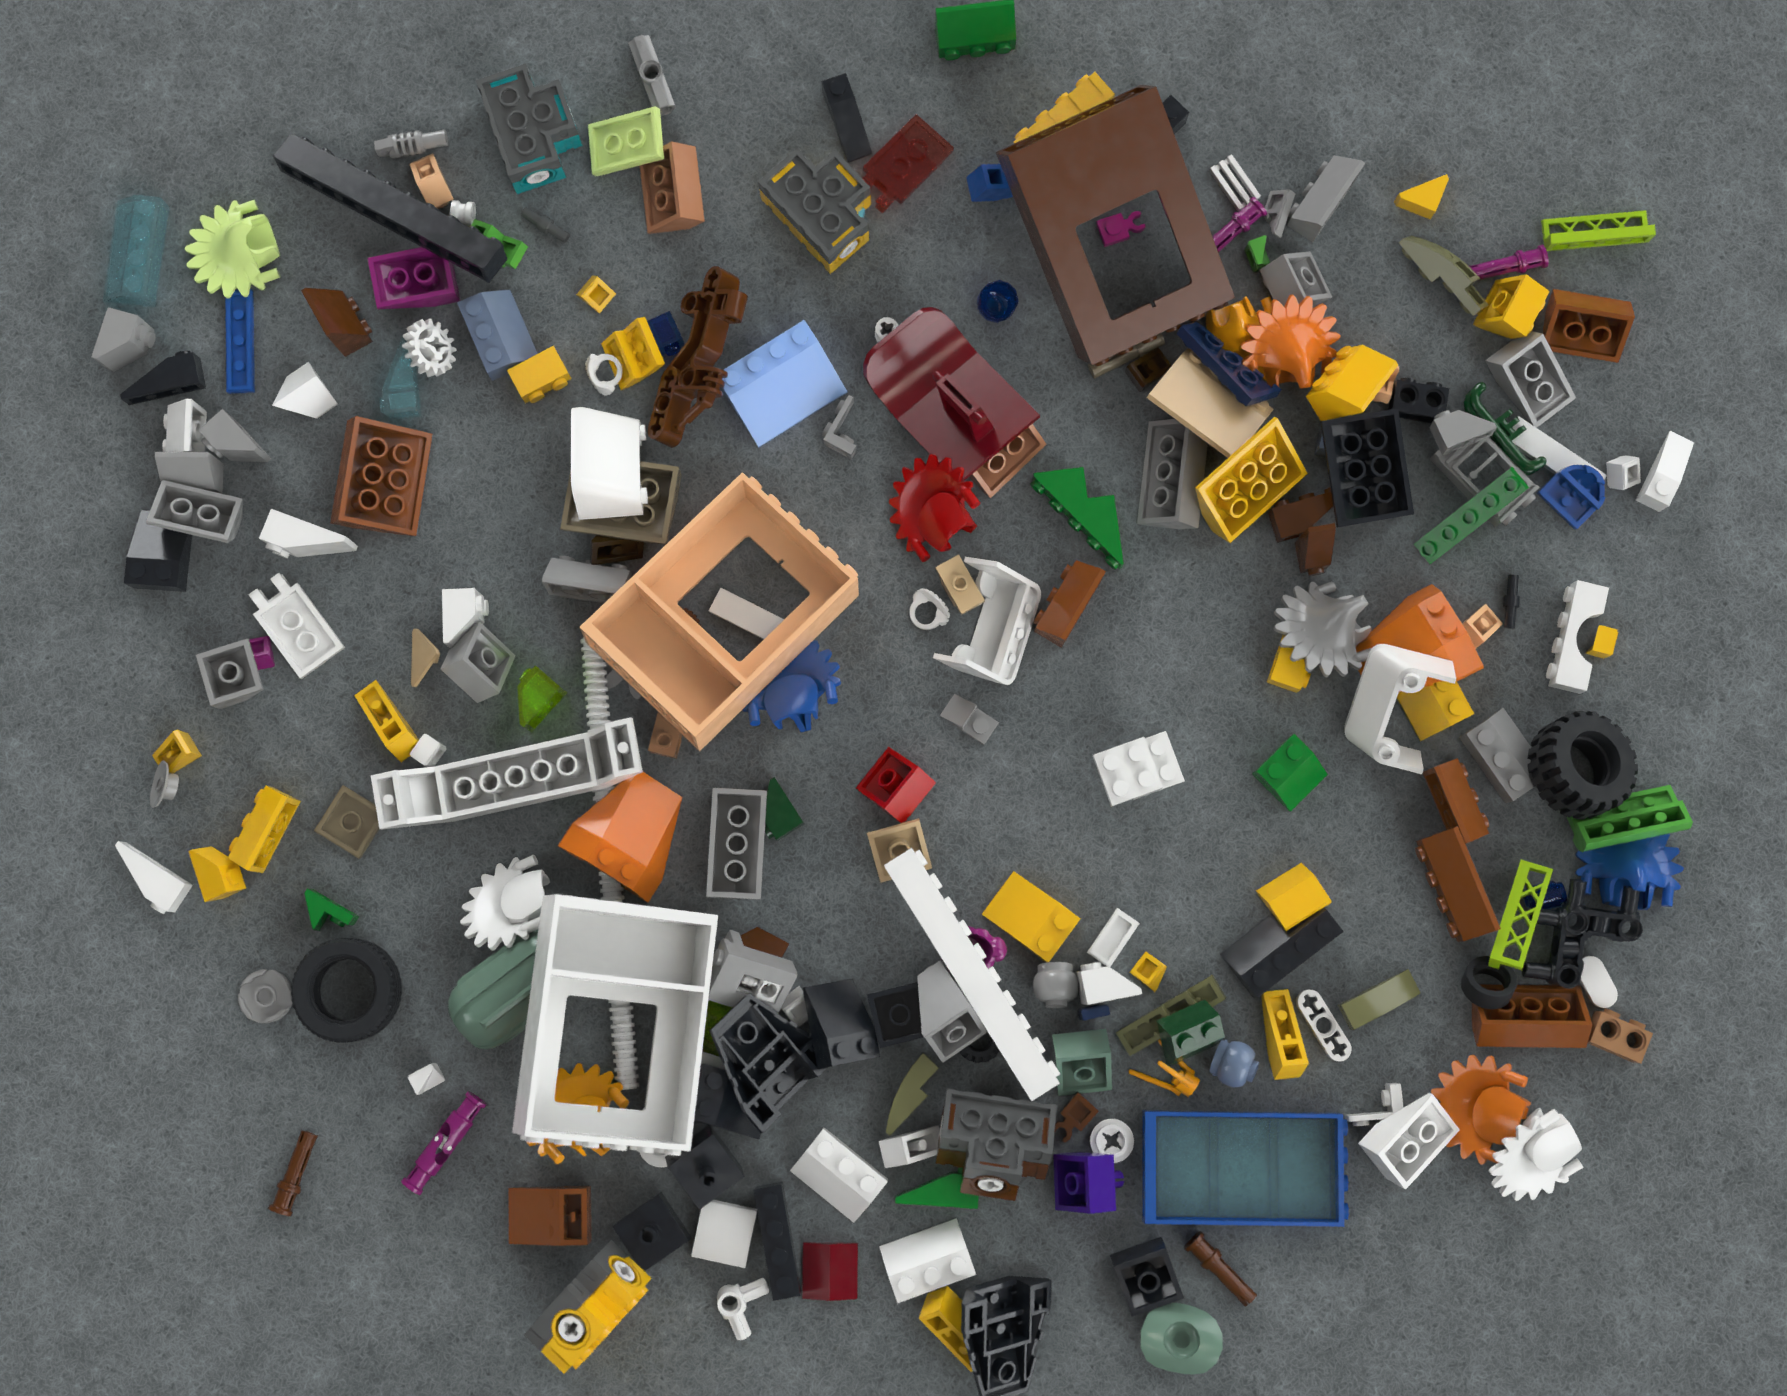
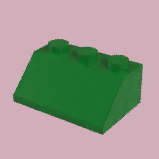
M1014 0L936 8L935 34L938 57L945 58L946 60H956L962 55L981 57L987 52L996 51L997 54H1006L1015 49Z

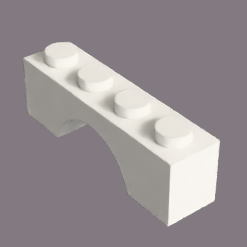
M1579 580L1566 587L1563 595V602H1566L1565 612L1560 613L1557 626L1561 628L1559 638H1555L1552 646V653H1555L1554 662L1549 664L1546 678L1550 679L1549 687L1578 694L1587 691L1592 664L1585 660L1578 650L1577 632L1586 619L1595 618L1604 613L1608 587Z

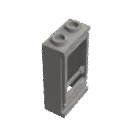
M1490 437L1442 456L1439 449L1430 460L1468 500L1480 492L1470 480L1475 479L1477 474L1493 459L1505 471L1513 467L1529 488L1489 519L1494 527L1501 523L1506 526L1517 516L1514 511L1520 505L1525 508L1536 498L1533 493L1540 487L1535 485ZM1481 446L1490 457L1475 471H1471L1467 478L1457 467Z

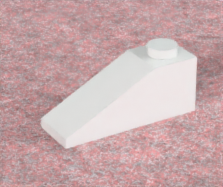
M1669 431L1636 501L1658 512L1670 506L1681 483L1694 442Z
M118 841L115 846L142 894L152 902L150 906L163 914L166 911L176 912L193 885L127 842Z

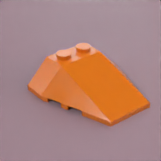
M1432 584L1405 598L1369 633L1367 638L1356 646V652H1360L1369 648L1372 649L1378 644H1388L1453 661L1456 681L1484 668L1468 632L1442 591ZM1366 661L1361 662L1362 667L1358 670L1360 675H1362ZM1427 677L1424 686H1433V683L1441 682L1442 680Z
M645 772L637 774L620 782L586 813L573 821L558 847L577 859L586 861L625 886L626 890L649 903L663 880L682 797Z

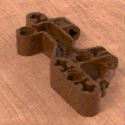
M713 266L708 270L701 291H691L683 297L680 306L681 311L694 318L687 343L663 372L648 426V436L671 448L676 447L681 442L686 424H691L706 408H711L715 398L723 396V392L719 389L724 388L725 382L722 381V378H727L728 373L713 366L722 354L729 324L742 322L748 295L738 291L740 285L739 278L719 266ZM697 398V402L691 407L693 399Z

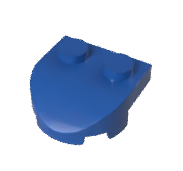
M1571 465L1555 473L1537 494L1575 530L1595 510L1602 506L1605 500V481L1602 475L1591 466Z

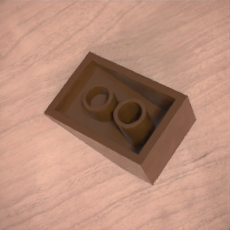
M304 288L301 290L324 333L345 357L373 342L369 336L373 331L365 318L360 320L356 313L360 311V308L353 296L348 298L341 290Z

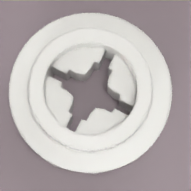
M1103 1120L1094 1126L1091 1133V1149L1093 1153L1114 1154V1163L1121 1162L1130 1155L1133 1149V1133L1128 1125L1120 1120ZM1120 1131L1116 1141L1121 1146V1149L1111 1145L1104 1151L1107 1140L1102 1134L1105 1133L1112 1136Z

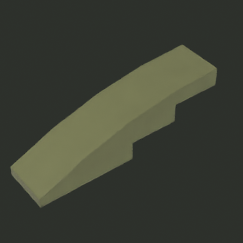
M1212 974L1118 1030L1116 1034L1129 1056L1160 1039L1157 1020L1204 999L1213 1007L1224 1001L1227 997Z

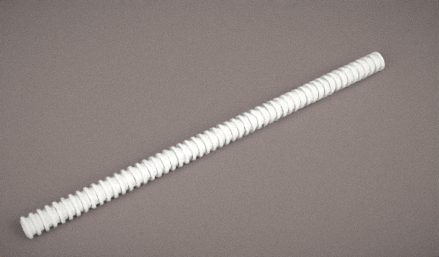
M583 637L580 642L583 644L581 652H584L582 660L585 661L582 664V668L585 669L583 676L586 677L584 685H587V688L584 689V693H587L585 701L588 702V705L585 707L589 711L586 714V718H589L587 726H590V730L587 732H590L605 725L604 723L611 722V720H608L610 712L607 711L609 704L606 703V700L609 699V696L606 695L608 687H605L608 681L604 677L607 675V671L604 670L606 662H603V659L587 645ZM615 786L592 791L595 793L593 801H600ZM599 872L598 874L602 878L599 881V884L602 885L600 893H603V897L600 899L622 903V900L625 899L621 892L624 891V887H621L619 882L605 873ZM608 1000L612 1008H609V1012H612L610 1020H613V1025H610V1028L614 1032L611 1033V1037H614L612 1046H615V1050L612 1053L616 1057V1059H613V1063H616L614 1072H617V1076L614 1079L617 1080V1083L620 1082L623 1085L622 1090L636 1089L639 1087V1083L636 1082L639 1074H636L638 1066L635 1065V1061H637V1057H634L637 1049L634 1048L636 1040H633L635 1031H632V1027L635 1026L631 1019L634 1018V1014H631L633 1006H630V1002Z

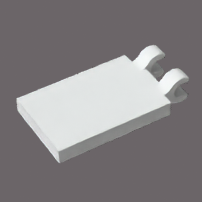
M278 573L271 578L273 584L280 591L274 597L268 600L258 588L248 595L259 608L253 615L298 677L303 679L345 647L301 586L296 583L291 587L284 575Z

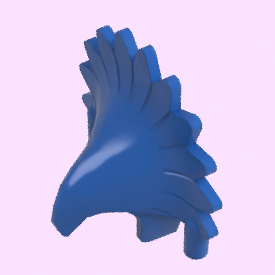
M812 641L742 710L743 712H748L750 725L758 726L761 723L760 709L767 711L770 719L778 729H783L782 720L790 717L794 720L801 733L811 730V713L815 720L818 719L819 697L826 692L828 704L838 702L836 687L841 685V680L832 675L840 666L837 662H828L832 656L831 650L826 649L818 652V641Z
M1670 834L1585 852L1577 851L1575 856L1586 865L1577 869L1575 874L1580 876L1581 880L1587 881L1585 895H1591L1592 878H1599V888L1603 904L1620 907L1623 886L1626 885L1632 886L1633 890L1640 891L1639 910H1648L1650 908L1656 887L1663 888L1661 906L1672 907L1674 890H1679L1681 886L1671 876L1682 872L1684 868L1679 864L1671 862V860L1679 854L1680 850L1676 847H1665Z

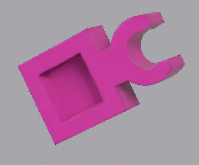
M1132 212L1127 219H1123L1122 213L1097 220L1096 225L1104 247L1128 240L1130 238L1129 231L1134 233L1144 231L1145 224L1137 226L1133 223L1134 219L1141 216V212Z

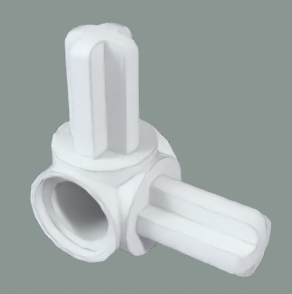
M764 1278L741 1287L739 1284L724 1285L718 1291V1310L724 1319L729 1320L737 1340H744L751 1335L750 1327L743 1312L746 1310L747 1302L769 1293V1287ZM726 1296H734L737 1299L733 1305H725L722 1302Z

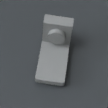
M848 395L845 401L841 400L835 410L837 416L833 423L828 422L822 436L825 437L823 439L824 446L852 460L857 452L856 445L853 444L854 440L844 434L836 435L854 404V397Z

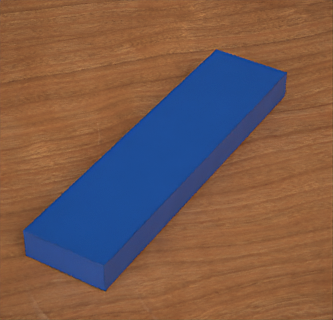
M250 289L248 297H243L239 290H235L230 298L227 299L225 297L226 392L228 394L255 393L253 290Z

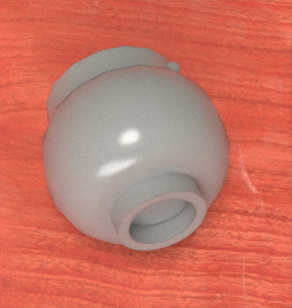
M1048 962L1037 966L1038 973L1033 979L1035 997L1040 1002H1045L1046 1008L1067 1007V1002L1074 1000L1079 991L1078 978L1073 973V965L1065 962Z

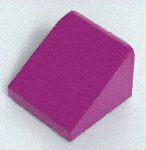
M264 636L250 639L257 669L275 667L270 637Z

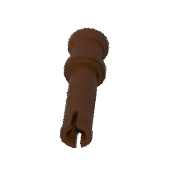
M301 1130L284 1178L276 1185L278 1191L273 1204H270L268 1207L269 1210L285 1216H292L293 1212L291 1209L296 1195L301 1193V1186L299 1184L318 1135Z
M1201 1231L1197 1232L1185 1244L1184 1249L1187 1252L1191 1251L1201 1262L1200 1266L1203 1269H1209L1244 1307L1248 1303L1250 1304L1257 1294L1221 1258V1251L1218 1248L1214 1249L1203 1238L1204 1234Z

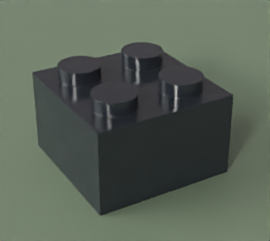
M918 982L867 994L880 1048L924 1037L921 1030Z

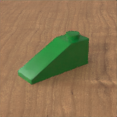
M958 1167V1172L951 1171L896 1195L895 1203L978 1209L979 1196L960 1193L963 1168Z

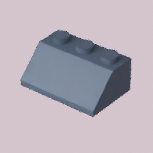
M511 290L480 292L457 302L485 370L492 381L507 375L508 369L538 354Z

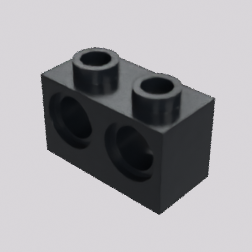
M1400 378L1393 385L1388 410L1398 408L1399 417L1402 419L1432 423L1437 414L1446 411L1450 388L1442 387V384L1437 382L1421 384L1416 383V380L1412 378ZM1400 393H1407L1411 398V402L1406 403L1402 401ZM1426 397L1434 398L1437 402V407L1429 406L1426 402Z

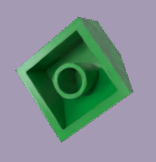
M1295 734L1288 737L1252 773L1289 812L1328 775L1316 755Z

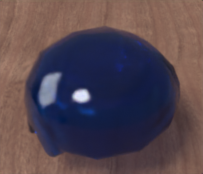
M997 280L984 286L977 297L976 304L979 314L984 319L999 323L1012 316L1019 303L1016 289L1009 282Z

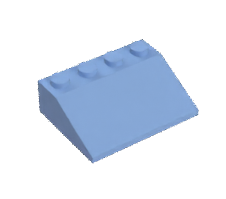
M805 320L725 368L724 371L728 373V377L722 378L725 386L721 388L758 447L847 393L819 341Z

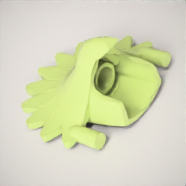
M234 200L228 212L221 206L216 205L214 207V218L205 215L200 216L204 229H191L189 232L197 242L185 246L186 252L195 256L187 263V267L189 269H199L194 280L196 283L208 281L207 291L211 294L222 287L223 295L228 299L237 288L243 297H248L251 284L260 290H264L265 283L280 278L277 268L263 273L259 270V268L278 258L280 254L271 225L264 214L243 219L242 215L258 210L255 200L240 205Z

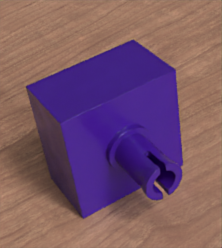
M1087 1152L1053 1154L1055 1210L1088 1214L1116 1211L1115 1188H1121L1124 1181H1115V1179L1124 1178L1121 1171H1114V1154Z

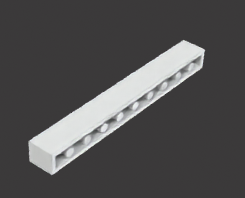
M910 848L886 863L884 867L1030 1100L1033 1101L1060 1084L1056 1078L1060 1075V1072L1052 1060L1047 1063L1041 1053L1046 1050L1038 1037L1032 1039L1027 1032V1029L1031 1028L1023 1013L1017 1016L1012 1008L1016 1002L1009 991L1002 992L997 983L1001 981V978L992 966L988 969L983 962V959L987 956L979 943L973 946L968 938L972 932L965 921L958 922L953 912L957 911V908L948 896L944 899L938 889L943 886L935 873L929 875L924 868L928 862L921 851L917 850L914 852Z

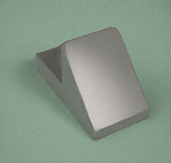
M956 694L952 696L940 714V717L982 745H985L999 724L998 721L979 710L976 704Z

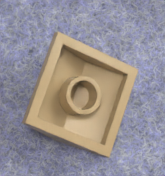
M919 818L867 833L880 883L892 880L884 865L910 848L914 852L920 850L928 862L924 868L926 870L932 869Z

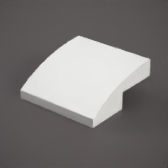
M712 1200L701 1208L691 1257L745 1268L757 1209L718 1200Z

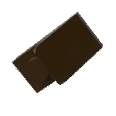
M1158 347L1130 363L1126 367L1125 373L1138 391L1142 392L1151 383L1164 376L1172 365Z
M596 535L591 540L590 563L591 565L641 559L643 558L644 542Z

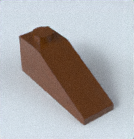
M1335 523L1308 527L1296 540L1295 548L1300 573L1308 572L1309 576L1324 574V569L1331 565L1336 532Z

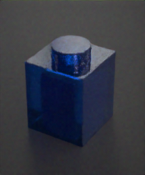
M670 311L647 321L662 356L665 354L672 356L680 352L681 347L685 344Z

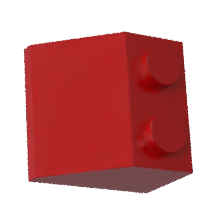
M888 747L856 789L899 823H904L936 782L919 766Z

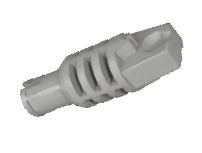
M445 129L429 133L416 130L398 135L392 134L387 136L388 138L374 141L375 152L378 157L390 156L391 158L423 154L426 152V149L449 146Z

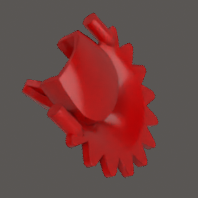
M930 454L926 464L921 458L914 459V471L908 467L902 468L905 482L895 481L893 483V487L899 496L891 498L889 504L898 511L890 517V522L901 525L896 538H908L907 552L914 551L922 562H926L931 556L922 543L927 541L939 552L949 551L952 547L948 541L960 529L972 533L977 527L965 508L964 502L966 501L971 509H975L980 505V501L971 491L973 482H961L964 468L957 467L952 470V460L950 457H945L939 464L937 456Z

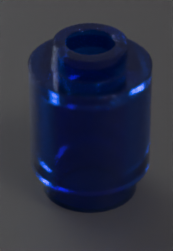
M1549 882L1541 909L1561 907L1562 903L1567 902V893L1562 882ZM1541 889L1538 890V891H1536V894H1537L1538 897H1539V894H1540ZM1531 894L1523 897L1528 909L1536 907L1537 903Z

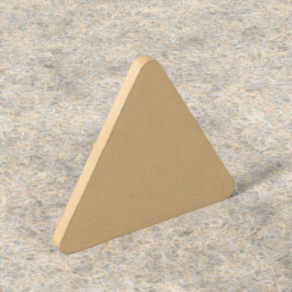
M413 629L412 687L418 686L432 664L438 663L441 654L419 629Z

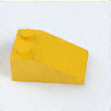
M1015 871L1012 872L982 913L983 916L1046 963L1052 959L1081 919Z

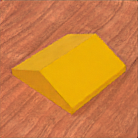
M1302 863L1256 890L1258 896L1285 931L1332 903L1316 876Z

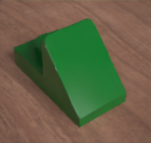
M306 889L304 894L313 930L320 931L329 914L332 915L329 920L341 927H344L345 924L354 926L359 918L358 915L316 890Z

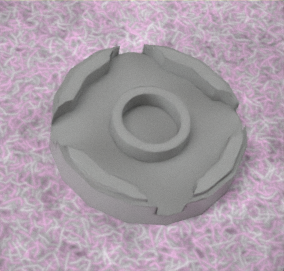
M262 969L251 973L243 980L240 993H238L241 1011L248 1019L258 1023H272L280 1020L289 1012L293 1004L291 1000V982L284 974L276 970Z

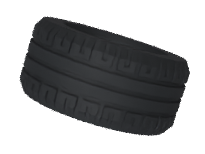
M356 938L332 939L314 947L299 962L300 965L297 966L294 978H292L291 1000L298 1019L302 1022L303 1026H306L308 1031H311L317 1037L338 1043L365 1040L383 1030L394 1018L393 1016L396 1015L397 1008L400 1006L399 1002H401L402 980L394 960L380 946ZM349 959L357 961L366 967L373 979L374 994L372 1003L365 1013L354 1020L345 1021L337 1019L327 1011L321 1000L320 987L322 979L330 967L339 961Z

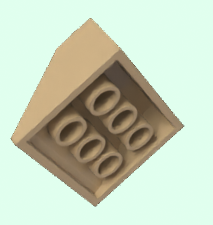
M1189 348L1180 355L1147 396V399L1227 458L1257 433L1274 410L1267 401L1247 407L1240 403L1232 391L1223 385L1210 368L1203 365L1200 358Z

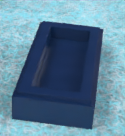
M1098 1004L1077 1010L1079 1020L1082 1021L1110 1015L1107 1004Z

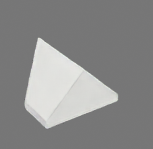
M307 362L286 377L272 406L317 419L338 405V403L311 364Z

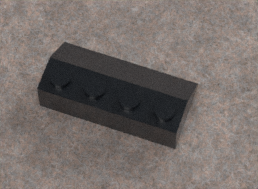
M1325 907L1285 931L1275 916L1271 914L1220 955L1251 996L1258 998L1344 931Z

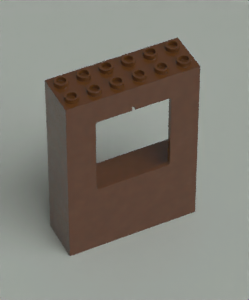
M1139 85L996 152L1079 359L1090 365H1103L1110 360L1109 357L1117 353L1119 355L1126 354L1134 349L1133 346L1138 343L1146 344L1157 339V334L1164 331L1167 333L1173 332L1181 327V323L1187 320L1196 321L1205 316L1204 312L1211 309H1222L1228 305V301L1235 298L1156 86ZM1156 190L1190 277V283L1153 300V307L1151 303H1147L1124 315L1111 319L1078 238L1076 227L1148 192Z

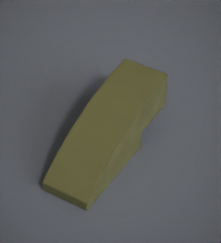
M1406 969L1338 1004V1007L1349 1029L1355 1030L1421 993L1409 969Z
M924 1053L910 1067L896 1092L886 1127V1133L889 1136L928 1096L921 1087L939 1067Z

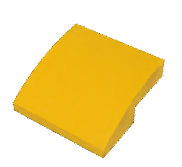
M645 317L636 318L624 330L613 332L601 343L605 354L615 356L622 365L623 373L618 383L621 390L635 385L665 365ZM608 360L612 368V371L616 376L617 367L613 361Z

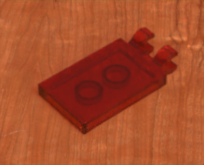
M917 114L863 166V171L866 175L862 179L870 186V190L875 186L883 193L877 198L875 206L882 214L891 206L894 200L902 204L954 151V147Z

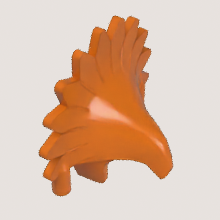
M1292 294L1289 295L1285 306L1278 300L1273 299L1271 302V314L1258 310L1256 313L1260 325L1246 326L1245 329L1252 336V339L1242 342L1240 347L1250 352V354L1241 363L1252 372L1254 369L1258 370V366L1264 367L1267 384L1271 387L1274 384L1279 387L1281 383L1297 382L1300 388H1309L1313 385L1315 365L1321 361V374H1323L1325 367L1332 363V358L1337 356V351L1330 347V345L1340 339V334L1329 331L1336 323V318L1333 316L1323 318L1327 306L1322 303L1313 308V299L1310 296H1306L1299 305L1296 297Z
M1470 1055L1466 1067L1457 1060L1451 1063L1453 1075L1446 1072L1439 1073V1079L1445 1088H1433L1431 1093L1441 1102V1106L1460 1129L1446 1147L1449 1148L1460 1144V1156L1462 1159L1468 1158L1475 1151L1479 1164L1483 1165L1487 1160L1497 1164L1499 1162L1492 1157L1496 1152L1491 1150L1494 1143L1504 1145L1502 1143L1503 1138L1516 1137V1127L1520 1125L1521 1119H1526L1529 1110L1527 1107L1531 1105V1102L1510 1091L1509 1082L1524 1088L1528 1077L1512 1072V1066L1509 1063L1497 1070L1493 1056H1488L1481 1065L1475 1055Z

